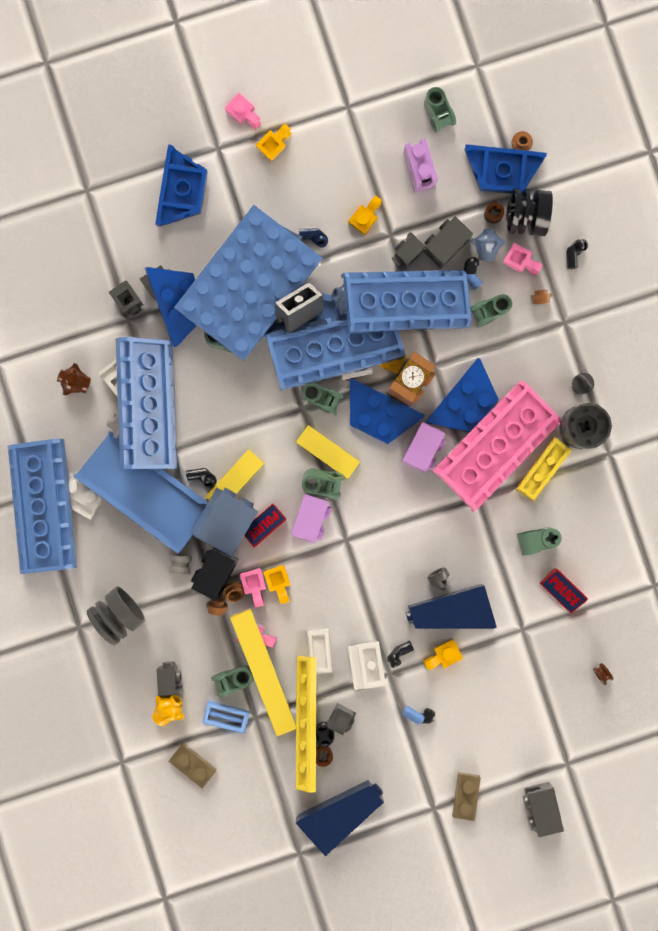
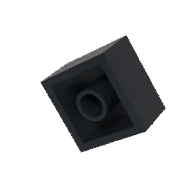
M217 548L207 550L201 560L204 563L203 567L196 570L191 579V582H193L191 589L215 601L220 597L239 559L235 556L231 557Z

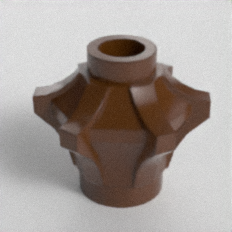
M73 363L65 371L61 369L57 377V382H60L63 389L62 395L65 396L80 392L86 394L91 378L87 377L76 363Z

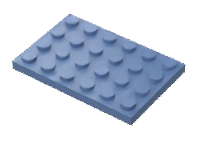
M253 205L174 308L242 361H245L276 321L275 302L302 287L323 258L257 206Z

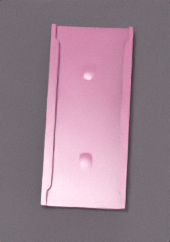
M519 381L432 472L436 473L471 508L472 512H475L559 425L561 419L527 383Z

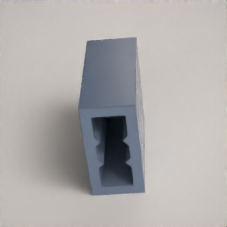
M225 487L224 490L216 488L191 533L196 538L232 557L258 511L253 508L254 503L245 498L240 501L235 498L236 493Z

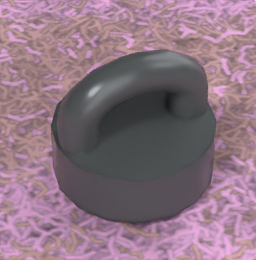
M580 373L573 378L572 388L578 394H587L594 388V379L588 373Z
M443 567L429 574L427 579L431 585L437 584L441 590H445L447 588L446 579L450 574Z

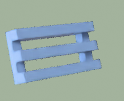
M208 701L202 723L244 734L250 711ZM215 708L244 716V718L213 711L210 709ZM211 715L242 723V727L209 719L208 717Z

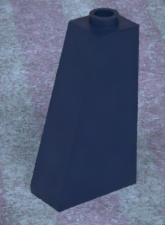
M482 584L408 605L409 611L405 612L408 623L413 624L415 629L497 628L485 586Z
M367 780L296 816V824L323 855L327 856L384 803L382 796L384 792L376 783L372 785Z

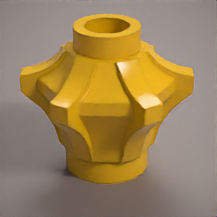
M157 695L155 698L156 708L152 714V719L157 725L165 726L171 721L184 718L181 710L183 707L182 700L178 695Z

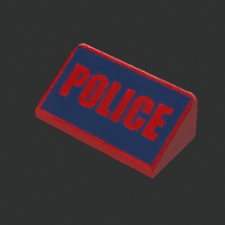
M273 503L253 520L244 536L255 548L284 523L287 518Z
M556 568L539 583L569 613H573L588 600Z

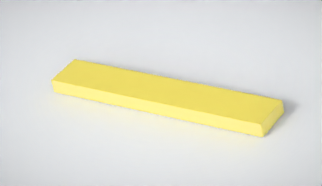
M251 608L230 616L276 736L295 730L296 722Z
M297 656L296 789L313 793L316 792V657Z

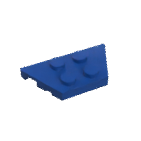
M168 144L155 222L158 227L202 213L208 175L207 169L193 162L191 158L183 155L170 144Z
M468 144L464 148L479 190L511 194L513 188H520L522 195L523 190L526 189L547 156V153Z
M145 267L144 269L173 347H176L197 326L174 308L195 281L194 274L191 272Z
M477 358L434 410L426 420L428 424L440 425L469 433L492 409L499 399L481 359Z
M351 378L350 426L388 445L424 418V414Z

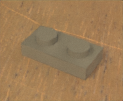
M185 743L181 744L168 761L202 789L217 770Z
M458 772L452 811L453 818L475 821L480 775Z

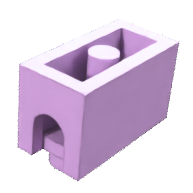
M426 138L420 140V144H415L413 147H411V143L405 144L403 155L414 192L417 193L435 188L438 178ZM425 179H428V180H429V181L426 182V183H422V180H425Z
M421 422L401 462L423 473L427 469L431 471L436 462V459L433 458L436 451H441L446 442L443 439L445 433Z
M304 494L291 535L316 543L317 539L321 540L325 530L321 525L324 519L328 520L332 509L328 507L329 502Z

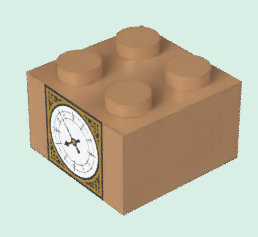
M413 352L390 386L387 394L408 407L411 403L415 405L424 393L421 390L422 386L427 387L436 373L433 370L436 365Z

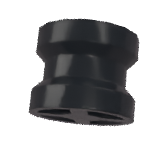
M319 722L316 724V744L320 747L331 745L334 740V731L327 728V722Z

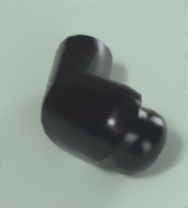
M578 239L567 248V269L578 268L577 257L588 248V242L585 239Z
M208 469L186 470L187 481L199 479L208 489L215 486L216 477Z
M410 640L396 646L388 655L387 661L390 662L392 668L401 665L402 662L399 657L414 651Z

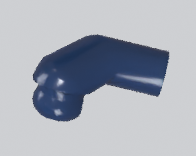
M319 228L299 229V235L302 236V239H311L320 248L327 246L328 237Z

